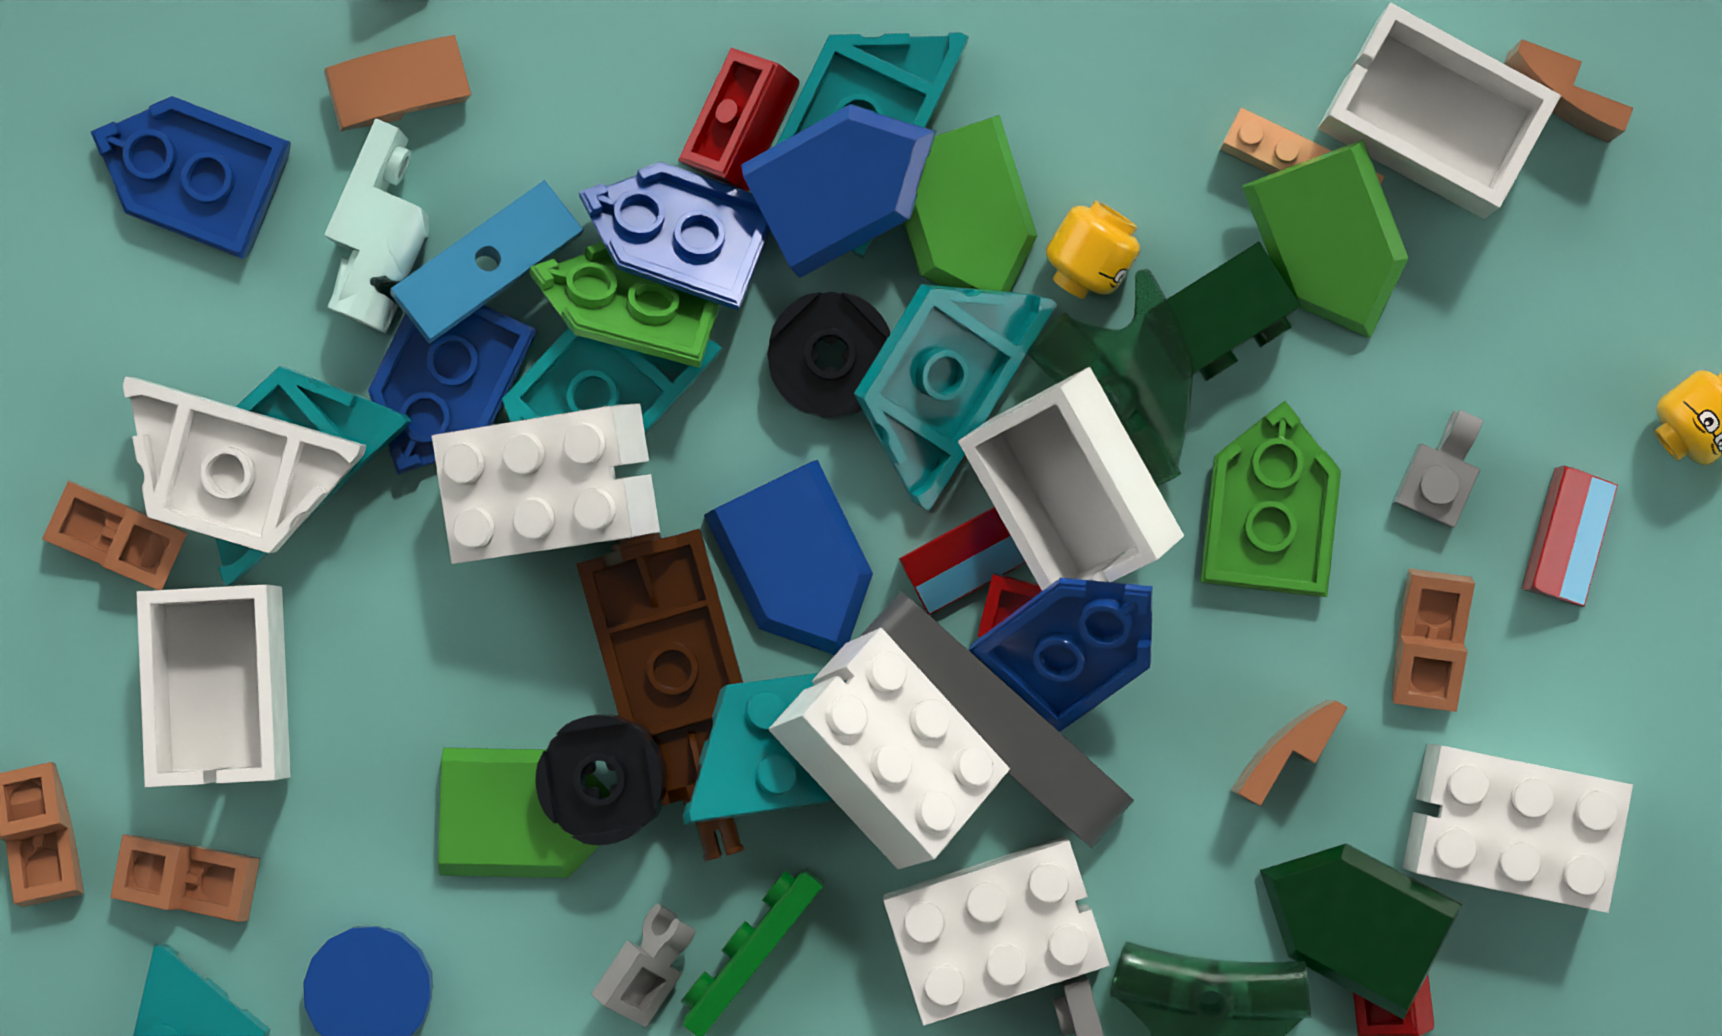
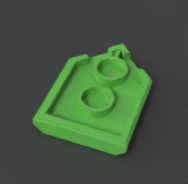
M996 115L935 136L916 193H918L911 219L903 223L919 276L938 286L1011 292L1038 236L1001 117Z
M1359 140L1242 185L1268 255L1300 304L1299 308L1370 338L1408 260V254L1364 140Z
M603 241L586 247L585 254L557 263L555 259H551L530 267L529 274L574 335L698 368L701 367L720 310V304L617 269Z
M1286 401L1279 404L1214 456L1200 574L1201 583L1317 597H1327L1341 470L1302 425L1300 418Z
M443 748L441 758L438 854L440 875L568 878L601 846L585 844L572 838L574 835L564 831L558 823L554 824L544 813L537 796L535 779L537 763L542 752L547 749ZM593 773L586 775L588 787H598L601 797L610 796V791Z

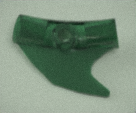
M1144 268L1135 274V310L1132 322L1127 327L1122 329L1102 328L1078 321L1067 312H1064L1040 334L1028 349L1027 354L1055 384L1090 367L1156 486H1160L1181 474L1179 462L1190 417L1194 361L1173 309L1152 272ZM1112 393L1117 397L1119 404L1114 401Z
M1125 941L1109 995L1126 1005L1148 1028L1151 1036H1285L1304 1018H1311L1305 960L1286 962L1214 960L1165 952ZM1207 991H1215L1221 994V998L1214 1004H1206L1199 1000L1203 993Z

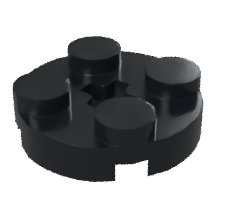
M836 292L807 294L791 303L780 314L772 327L767 356L773 383L781 396L791 406L805 414L827 420L855 415L863 410L854 392L890 336V329L882 315L870 303L856 295L843 292L842 294ZM823 339L830 345L838 340L845 343L847 348L844 350L842 357L847 364L841 370L837 371L829 366L822 371L816 367L814 363L820 355L815 346L819 341Z
M594 714L581 717L564 725L550 741L547 750L542 752L537 763L535 779L540 805L544 813L554 824L558 823L564 831L574 835L572 838L591 845L617 843L638 834L659 815L667 791V767L659 745L653 740L650 731L644 725L613 714ZM596 761H604L607 769L615 771L617 774L618 783L610 787L609 797H601L598 787H588L586 775L596 771Z

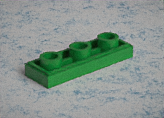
M807 868L806 870L802 869L796 877H793L786 870L782 873L762 899L770 907V910L755 928L747 921H744L721 950L730 959L717 976L713 978L704 971L682 998L681 1002L689 1008L683 1019V1026L696 1036L705 1035L822 889L824 881Z

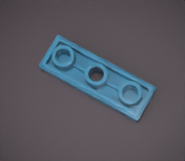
M543 180L391 288L390 294L430 344L527 275L531 266L545 262L580 237L583 228L548 183ZM482 256H488L496 261L498 267L492 271H485L477 266L475 260Z

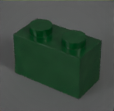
M1257 242L1150 309L1145 318L1183 378L1187 380L1200 372L1205 381H1208L1238 362L1233 350L1254 338L1261 348L1291 329L1292 326L1286 317L1297 310L1300 304L1261 243Z

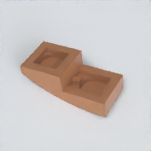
M455 35L379 51L326 67L324 70L340 131L372 126L375 118L386 123L398 121L406 113L466 102L471 96Z
M1521 39L1508 52L1504 64L1561 95L1552 113L1583 132L1608 143L1625 132L1633 107L1574 86L1582 61Z
M69 480L42 540L102 564L101 566L156 590H162L188 532L168 523L148 518L144 512Z
M1408 568L1392 687V702L1394 704L1457 712L1468 653L1464 641L1475 587L1472 577Z
M1325 700L1290 721L1257 752L1242 771L1230 791L1253 804L1261 806L1291 753L1305 761L1316 763L1345 713L1347 706L1335 700Z
M48 762L0 773V839L6 842L13 903L23 908L84 894L73 827L56 764Z
M124 834L122 835L110 898L164 910L180 909L235 922L248 921L260 858L191 844Z

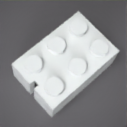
M1390 2L1375 22L1350 68L1352 69L1342 82L1317 129L1346 145L1363 139L1370 158L1476 216L1485 219L1501 207L1561 95Z
M1090 367L989 419L958 440L1042 591L1059 578L1103 582L1108 580L1112 582L1158 560L1184 537L1183 532Z
M640 404L607 406L431 435L452 564L660 532L651 474L616 479L614 466L649 461Z
M265 584L137 591L145 787L197 785L213 782L271 781L290 778L282 586Z
M882 628L847 642L811 681L814 686L803 690L768 729L897 869L935 859L1010 770L1004 761Z
M1427 743L1416 800L1440 805L1438 818L1413 812L1403 869L1426 876L1609 913L1633 784Z
M1065 836L883 894V901L923 1026L1110 966L1092 909L1086 903L1079 906L1076 905V900L1088 896L1070 841Z

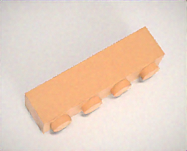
M1242 107L1236 114L1219 149L1269 174L1332 151ZM1377 173L1381 184L1385 176Z

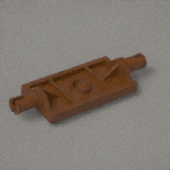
M701 529L661 538L660 533H650L616 539V544L611 546V553L576 563L618 715L632 722L644 725L650 731L653 740L659 745L667 767L668 783L662 806L682 801L683 805L686 806V803L691 801L700 771L698 762L703 745L709 739L713 727L712 715L719 691L729 684L744 683ZM734 817L695 823L704 852V861L717 859L722 856L716 830L720 831L727 856L745 850L743 843L740 841Z

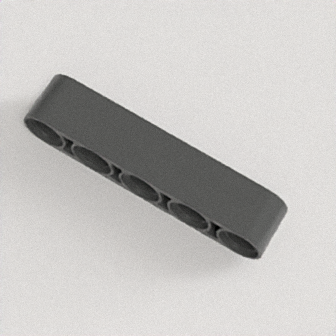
M902 591L895 596L860 635L861 637L882 628L1010 768L1007 773L1090 848H1093L1134 802L1119 785Z

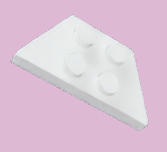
M125 377L124 396L131 400L137 436L132 437L136 460L144 472L142 492L147 517L266 553H275L362 458L367 445L139 378Z

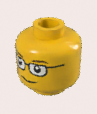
M1094 200L1091 207L1080 205L1072 207L1046 247L1047 259L1057 269L1052 280L1069 293L1081 299H1085L1089 291L1101 295L1114 293L1140 254V244L1133 235L1138 227L1116 210L1097 200Z
M1699 370L1659 399L1656 411L1662 425L1655 429L1654 433L1664 449L1675 460L1679 461L1687 455L1694 462L1701 465H1709L1722 457V372L1716 375L1706 370Z

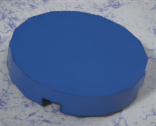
M355 926L328 939L312 957L303 982L304 1005L315 1030L322 1036H412L425 1022L431 1006L433 989L432 970L422 950L404 933L380 926Z

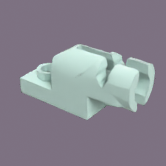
M375 118L324 234L334 244L352 251L349 259L341 258L334 292L327 308L372 329L386 333L398 305L381 292V287L383 285L397 284L413 273L429 237V215L421 207L386 192L390 183L398 185L403 178L410 161L411 151L405 148L409 139L399 128Z

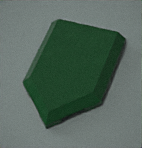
M1347 843L1261 869L1260 873L1288 957L1404 1020L1463 904Z

